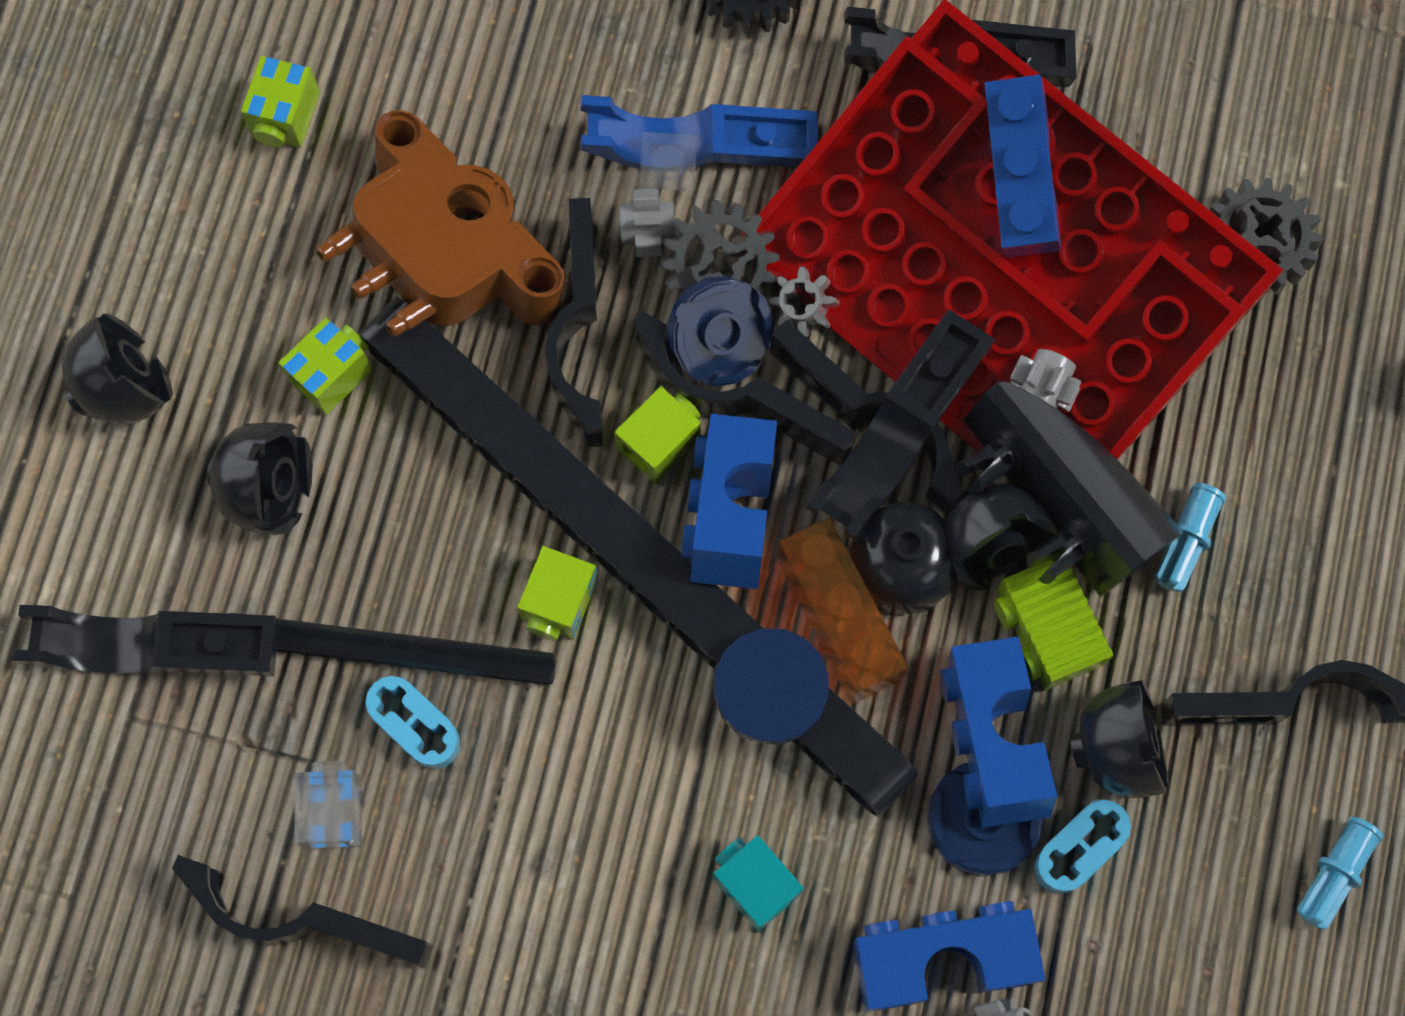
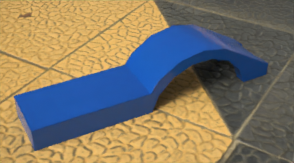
M582 95L580 100V111L588 113V135L582 134L580 150L632 168L652 171L682 170L702 166L708 162L798 167L818 143L817 111L711 104L704 110L687 116L653 118L628 113L616 106L611 97Z

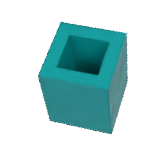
M759 835L755 836L747 844L741 837L737 838L714 859L720 868L713 873V881L757 932H760L802 895L804 887Z

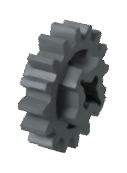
M1265 178L1259 189H1255L1250 180L1246 179L1242 181L1237 193L1229 187L1225 189L1218 200L1219 203L1214 202L1210 211L1227 225L1230 222V227L1283 269L1282 275L1270 288L1274 294H1278L1283 290L1287 281L1297 285L1306 274L1305 270H1310L1319 256L1314 251L1323 242V236L1311 231L1316 228L1321 219L1319 215L1306 216L1304 213V209L1310 202L1307 197L1301 198L1296 202L1290 198L1292 185L1287 184L1280 192L1273 190L1271 178ZM1290 229L1293 232L1295 241L1290 237Z
M712 200L710 213L704 214L698 206L693 205L690 207L693 218L690 223L687 224L678 218L673 221L680 234L677 239L672 237L663 238L662 243L673 250L672 256L660 259V266L674 271V274L664 283L669 290L683 288L678 299L687 288L705 278L728 276L741 280L746 262L753 258V268L745 282L764 297L765 295L758 288L761 282L775 283L777 277L767 271L766 266L769 263L779 261V254L765 249V245L769 244L775 237L769 230L756 231L762 221V218L756 213L742 220L743 206L734 202L728 213H724L721 202ZM727 224L735 226L742 230L745 235H738L728 239L720 235L715 225ZM696 236L698 245L694 256L684 264L687 246L692 238ZM716 248L721 249L726 254L731 253V256L725 259L727 268L722 272H719L713 266L707 267L714 260L712 251Z

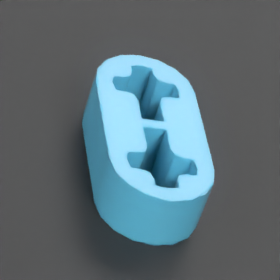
M396 676L383 677L373 683L367 692V712L374 722L412 759L424 768L434 770L444 768L455 760L461 744L457 730L451 721L412 684ZM402 691L406 693L401 701L412 714L406 722L392 711L388 712L385 716L380 714L385 707L381 701L383 694L389 692L391 695L397 696ZM420 723L433 734L439 733L442 729L446 731L442 738L446 745L444 752L438 754L436 751L430 750L425 755L420 753L425 744L414 731Z
M1104 799L1094 801L1082 809L1035 857L1034 872L1040 885L1049 892L1057 894L1070 893L1083 885L1128 839L1131 824L1124 808L1114 801ZM1091 814L1099 819L1107 814L1112 817L1115 822L1110 828L1111 833L1115 836L1113 841L1109 837L1103 836L1089 846L1083 840L1095 825L1090 818ZM1075 847L1081 853V856L1070 867L1075 877L1072 881L1065 875L1054 879L1049 873L1054 865L1049 855L1053 853L1060 858Z

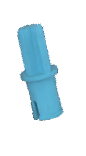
M1195 483V485H1192L1189 498L1176 523L1183 531V534L1166 547L1154 573V580L1160 587L1174 592L1183 591L1201 551L1208 550L1211 545V540L1208 538L1222 504L1225 503L1227 498L1222 491L1208 484Z
M1349 817L1345 829L1328 857H1321L1318 860L1317 864L1320 871L1297 908V913L1305 922L1322 930L1328 928L1351 888L1360 887L1362 879L1359 875L1376 846L1384 837L1377 827L1361 818Z

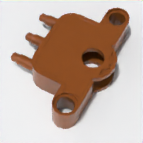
M394 110L383 114L377 120L375 126V163L381 174L357 191L353 200V221L327 237L326 241L317 247L316 253L322 261L327 262L335 256L342 255L356 245L360 253L369 261L373 268L362 274L361 278L351 285L353 295L358 299H363L368 294L375 293L387 284H390L408 303L407 306L396 313L395 317L386 323L387 331L395 337L405 331L412 330L425 320L440 326L455 325L466 320L498 297L525 323L544 325L551 322L560 310L565 279L564 272L559 263L518 221H511L514 211L513 197L504 179L487 168L476 165H457L455 155L412 113ZM460 214H472L479 217V219L463 220L456 216ZM530 288H541V289L546 290L547 292H545V293H536V292H532V291L529 290V289H530Z

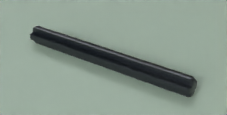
M279 619L277 651L543 685L553 684L556 675L557 659L556 655L551 652Z

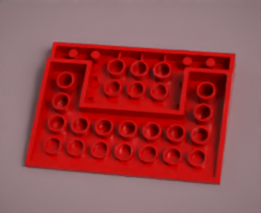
M942 0L913 37L906 36L758 214L762 221L756 231L769 230L775 237L769 244L765 245V249L779 254V261L767 264L766 270L775 277L781 276L788 281L798 278L800 267H805L808 270L812 283L820 276L825 275L831 282L828 288L823 291L824 294L832 296L839 301L838 306L828 307L825 318L831 325L830 328L894 382L901 376L948 309L993 337L995 341L992 348L940 420L976 451L983 448V445L963 419L984 393L997 382H1011V374L1021 355L1033 360L1038 349H1047L1063 355L1076 365L1072 377L1080 380L1081 384L1070 411L1066 412L1058 407L1057 409L1087 431L1119 460L1282 275L1283 269L1044 77H1042L1045 89L1050 135L1051 169L1057 202L1062 251L1007 258L1001 246L985 82L1039 75V73L949 1ZM805 290L803 291L802 299L798 301L806 306L815 304L816 299Z

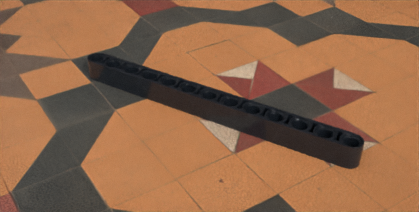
M395 297L357 333L368 345L369 348L367 350L714 671L719 664L723 652L742 635L763 628L717 585L690 582L691 561L681 558L679 550L430 323L425 320L410 331H405L397 337L392 336L386 329V323L395 317L398 311L408 305L404 300ZM830 688L829 697L819 721L803 737L792 740L803 753L854 800L876 817H880L918 776L914 766Z

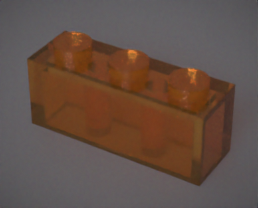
M829 517L780 540L777 560L851 705L901 682L908 666L831 518Z

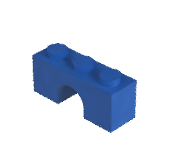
M1041 74L985 82L1002 250L1007 258L1062 251L1057 202L1051 169L1046 97Z
M711 414L708 436L697 435L694 468L703 469L702 480L691 479L687 512L697 513L696 525L685 524L681 558L692 559L690 582L758 590L767 510L745 508L734 503L732 500L744 496L769 497L777 421Z
M1019 636L952 646L948 667L940 669V681L945 702H954L958 720L952 721V737L955 751L958 756L966 754L970 774L963 776L968 808L970 810L978 809L982 828L1051 817L1057 800V792L1045 743L1028 745L1010 743L998 735L992 724L996 718L1004 714L1022 712L1027 707L1031 685Z
M1007 901L979 907L980 917L958 921L956 911H946L922 916L923 927L900 930L898 920L865 925V936L857 937L852 942L864 1012L920 1004L927 1001L928 996L924 979L925 968L929 959L935 953L942 951L958 953L971 963L976 974L979 994L1034 985L1046 981L1032 909L1015 911L1014 902Z

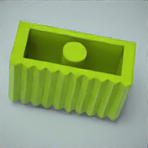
M1053 559L1002 579L996 589L999 597L993 600L995 611L1003 627L1006 630L1014 628L1023 646L1022 652L1029 680L1034 681L1038 679L1044 691L1099 669L1113 657L1112 649L1108 646L1107 639L1103 636L1102 629L1098 625L1097 618L1093 615L1092 608L1088 605L1087 598L1078 584L1077 577L1073 574L1072 567L1056 577L1055 581L1050 584L1038 581L1054 563Z

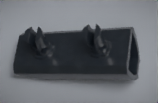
M997 382L984 393L963 419L983 445V448L967 459L958 462L955 466L958 479L977 470H983V473L967 491L972 494H978L990 483L1005 474L1013 485L1021 486L1036 495L1060 531V533L1055 536L1052 535L1053 538L1039 548L1032 550L1026 556L1028 568L1050 558L1054 560V563L1038 579L1041 583H1052L1056 577L1075 564L1097 594L1102 597L1183 534V531L1159 503L1102 444L1068 416L1036 395L1009 382Z

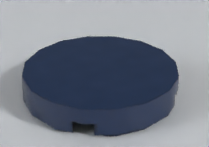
M728 276L705 278L687 288L673 305L666 326L667 347L675 364L694 380L715 387L736 384L753 374L761 365L760 359L764 355L766 348L770 350L771 335L774 332L773 314L766 298L748 283Z
M761 628L740 636L723 652L715 670L714 699L721 717L737 735L750 741L782 745L803 737L819 721L829 697V674L820 653L804 637L785 629Z
M968 763L961 764L941 779L930 796L926 816L930 840L943 860L963 873L982 877L1007 873L1025 861L1040 840L1043 819L982 828L978 809L970 810L967 805L963 776L970 774Z

